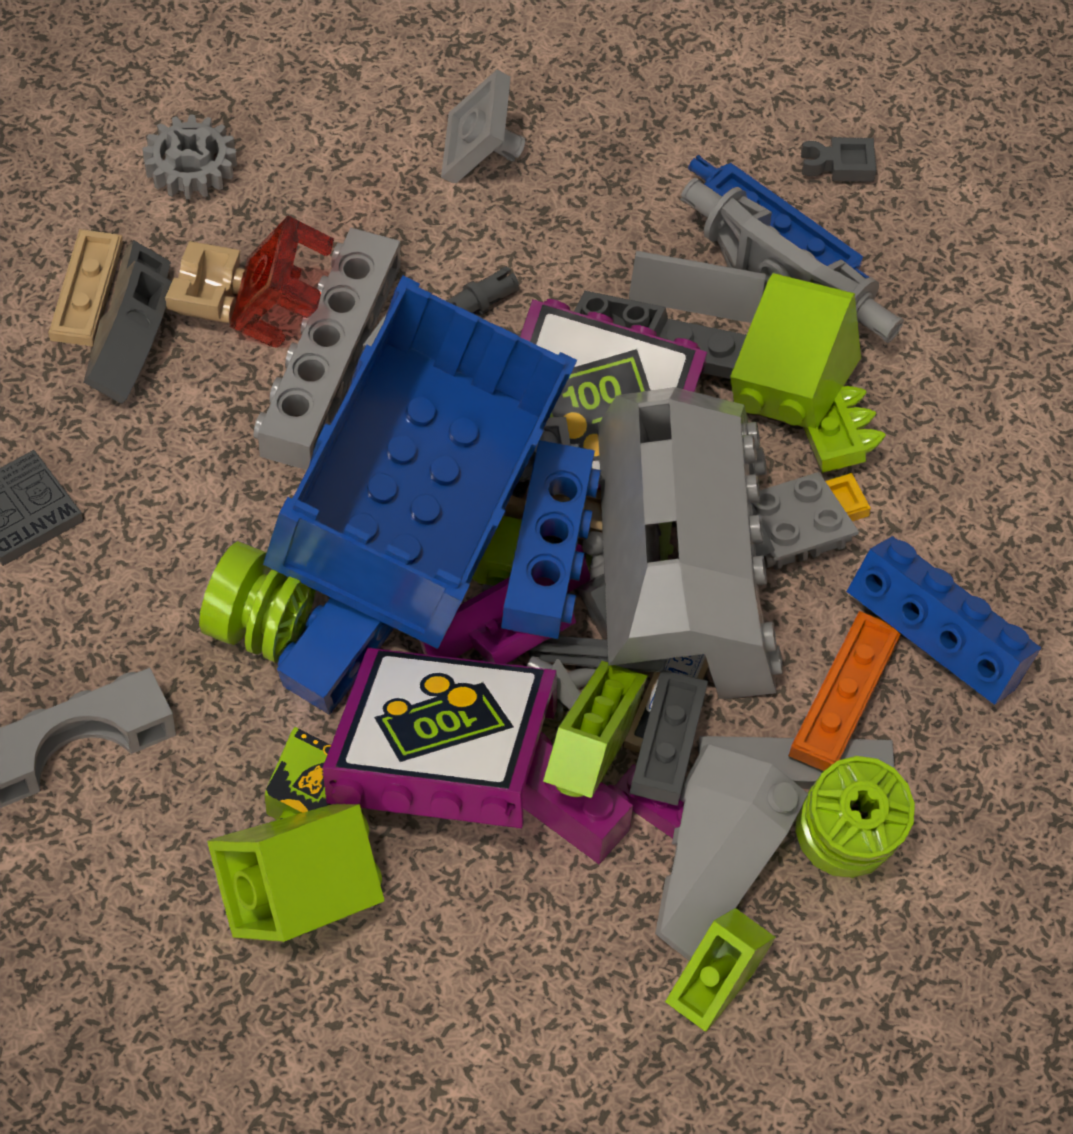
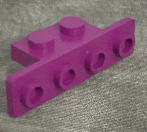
M577 543L576 551L583 552L582 546ZM585 556L580 580L570 579L567 593L590 580ZM510 577L459 606L438 649L422 641L420 643L425 655L456 658L474 648L489 662L506 664L551 638L501 628L504 603ZM546 577L534 580L541 586L555 584L553 580ZM574 612L571 624L561 622L560 632L576 623Z

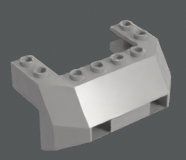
M676 387L617 395L598 424L608 666L705 654L719 699L776 693L775 675L783 674L780 646L776 644L773 622L765 623L760 607L758 585H766L767 577L763 555L756 556L755 544L763 543L760 514L753 515L752 510L753 503H760L759 475L767 474L763 447H760L757 422H748L743 404ZM677 521L679 559L661 561L659 542L661 531L658 523Z

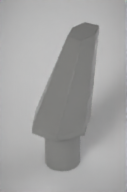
M532 656L527 667L557 670V700L570 710L579 697L580 692L561 661L556 659L555 663L551 665Z

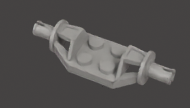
M693 178L685 186L680 200L707 217L703 230L704 237L711 242L718 241L728 267L766 274L764 290L772 273L855 293L858 323H861L883 338L886 343L891 342L900 332L904 319L897 317L874 301L879 289V282L872 277L865 279L841 259L828 266L816 260L809 251L800 249L781 236L774 227L770 226L772 212L748 199L747 193L740 187L732 188L721 196L704 185L698 178Z

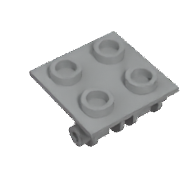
M819 472L759 490L760 503H753L757 515L760 514L762 525L775 551L764 556L765 568L773 566L775 570L781 569L783 565L795 562V555H797L800 562L806 561L808 551L815 558L820 556V553L832 549H843L847 542L852 541L853 536L859 535L858 529Z

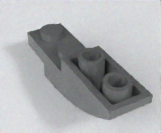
M135 240L124 251L110 308L99 321L83 382L121 404L127 400L148 356L166 308L165 297L172 283L171 280L167 279L171 262Z
M584 291L574 312L587 315L588 312L604 314L613 319V324L631 328L632 325L645 326L654 330L657 333L656 337L673 342L675 338H684L697 343L700 350L707 352L706 366L704 371H701V375L705 373L731 379L730 376L747 336L746 334L668 319L667 310L664 306L590 291Z

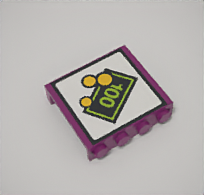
M532 299L520 337L557 355L562 352L577 360L550 417H566L571 446L595 450L592 464L593 469L600 470L598 424L617 395L672 387L695 392L701 371H704L707 359V352L700 350L697 343L684 338H675L673 342L656 337L657 333L654 330L641 325H632L631 328L613 324L612 318L598 312H588L587 315L570 311V307L567 304L558 300L547 299L543 303ZM599 478V483H598V488H597L598 490H601L600 478Z
M367 648L323 765L326 803L360 804V808L522 829L524 824L523 791L544 719H554L557 709V670Z

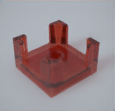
M287 215L247 257L245 271L229 327L271 347L278 348L285 341L286 335L283 334L281 329L261 320V318L275 304L304 318H309L318 309L321 297L320 290L298 280L302 269L293 265L298 243L328 257L332 251L334 238Z

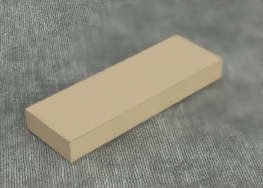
M79 229L49 329L50 341L93 346L122 249V235Z

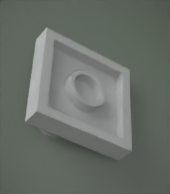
M495 70L449 112L441 178L451 183H457L493 151L506 157L511 162L515 161V157L518 158L521 155L525 146V138L505 128L511 79L507 74Z

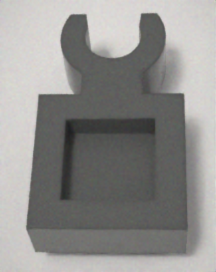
M832 137L830 147H825L817 141L802 143L801 158L814 159H804L802 175L813 177L822 174L824 171H831L832 181L874 182L876 175L874 138Z

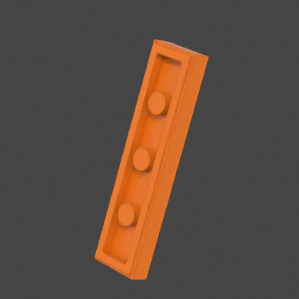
M861 611L858 612L791 745L789 757L822 771H825L836 761L841 760L900 639V632L881 619Z

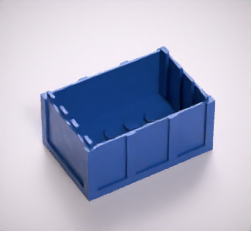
M403 275L394 291L381 329L372 346L366 345L358 360L349 390L331 425L325 424L317 439L309 467L293 498L287 497L279 512L263 565L283 575L300 580V583L438 649L470 586L469 583L505 513V508L539 442L544 431L543 429L577 360L562 352L557 355L463 308L455 306L419 288L420 283Z

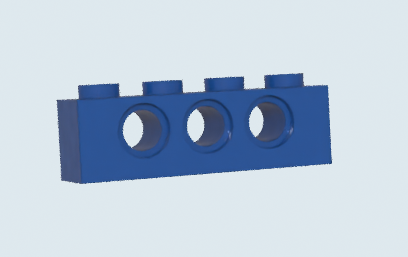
M539 440L504 603L502 629L558 639L561 622L571 624L576 595L568 594L567 592L570 579L580 580L584 553L576 551L578 537L588 539L593 511L585 510L584 506L586 496L596 498L601 470L592 468L595 450ZM565 495L571 500L559 502L553 499L552 496ZM546 536H557L563 542L552 544L546 542L543 538ZM546 577L553 580L555 584L541 586L534 580Z

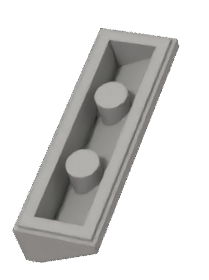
M636 251L629 300L752 323L763 295L766 274Z

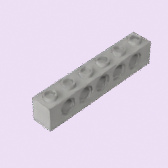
M350 227L344 243L338 242L336 244L331 259V272L329 276L323 275L317 287L316 305L313 310L307 309L301 324L302 336L298 344L293 342L287 352L285 361L287 369L283 378L277 377L274 380L269 400L271 404L267 413L261 412L256 420L253 436L259 441L260 457L304 470L308 469L317 439L325 424L331 425L354 375L358 360L363 352V344L375 327L401 267L399 240Z

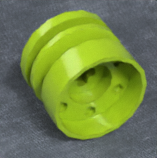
M237 541L221 557L205 591L199 618L201 633L231 645L237 644L245 636L246 651L257 655L263 652L265 659L278 663L283 650L290 643H296L303 632L311 612L316 590L300 583V580L283 575L263 565L267 552Z
M853 756L836 761L821 773L808 791V795L796 817L795 832L802 852L815 867L832 876L854 878L875 871L905 841L914 824L915 802L908 783L895 768L877 758ZM854 803L858 804L859 811L868 812V816L865 819L861 818L859 811H851Z

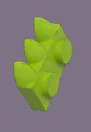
M843 386L819 427L816 429L808 426L807 428L803 427L822 473L866 462V454L874 450L886 437L884 432L874 429H863L876 416V412L871 409L855 407L866 395L865 389Z

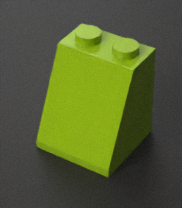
M772 273L730 376L734 402L743 404L746 412L750 414H758L780 420L790 425L818 428L834 403V399L861 359L855 293Z
M331 804L207 841L232 937L285 942L385 901L381 889V871L374 862L368 839L369 825L361 812L360 804Z

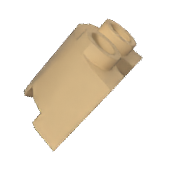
M189 241L181 259L179 277L173 278L165 297L167 310L177 312L179 315L231 323L236 307L234 294L243 295L247 279V270L239 268L240 250Z

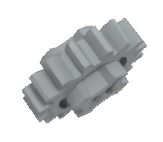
M189 115L188 121L181 123L178 117H172L173 126L168 128L160 123L157 125L158 135L148 134V146L143 147L147 178L153 177L156 189L167 185L169 196L173 197L180 190L184 191L186 199L191 198L193 191H199L203 197H207L208 187L213 186L221 190L223 189L222 178H233V167L237 166L233 136H226V127L223 124L212 128V118L207 117L202 123H197L195 115ZM217 153V158L214 161V154Z

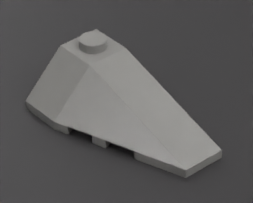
M711 744L703 746L682 786L680 801L684 802L680 827L674 829L672 845L676 846L672 872L665 878L655 934L690 961L713 921L737 907L788 834L808 793L771 763Z

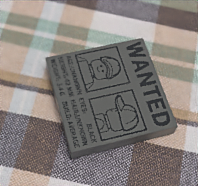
M35 450L0 468V563L2 566L83 522L82 512Z

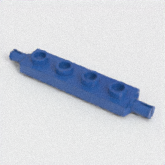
M697 155L696 159L693 158L690 162L688 170L705 180L704 185L719 195L723 196L735 187H740L747 193L748 199L772 212L770 226L774 227L781 236L800 249L809 251L822 264L828 266L841 259L865 279L869 278L868 275L859 270L863 260L861 254L734 164L729 163L716 168L700 155Z

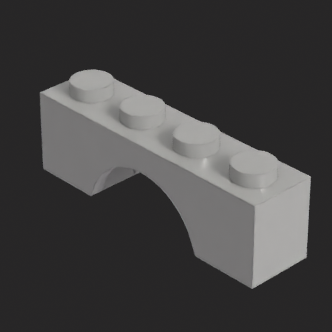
M151 668L140 672L125 673L119 676L113 683L93 691L84 690L78 692L66 702L48 709L31 711L23 719L1 727L0 808L40 792V779L46 762L59 748L72 741L83 738H103L119 744L130 754H133L176 736L173 713Z

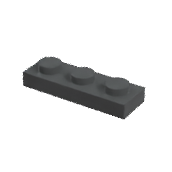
M666 670L660 672L630 794L678 806L708 681Z

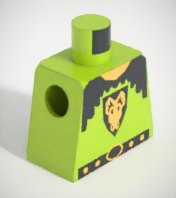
M294 727L265 791L266 813L269 816L279 820L331 805L326 803L323 765L331 747L330 744Z

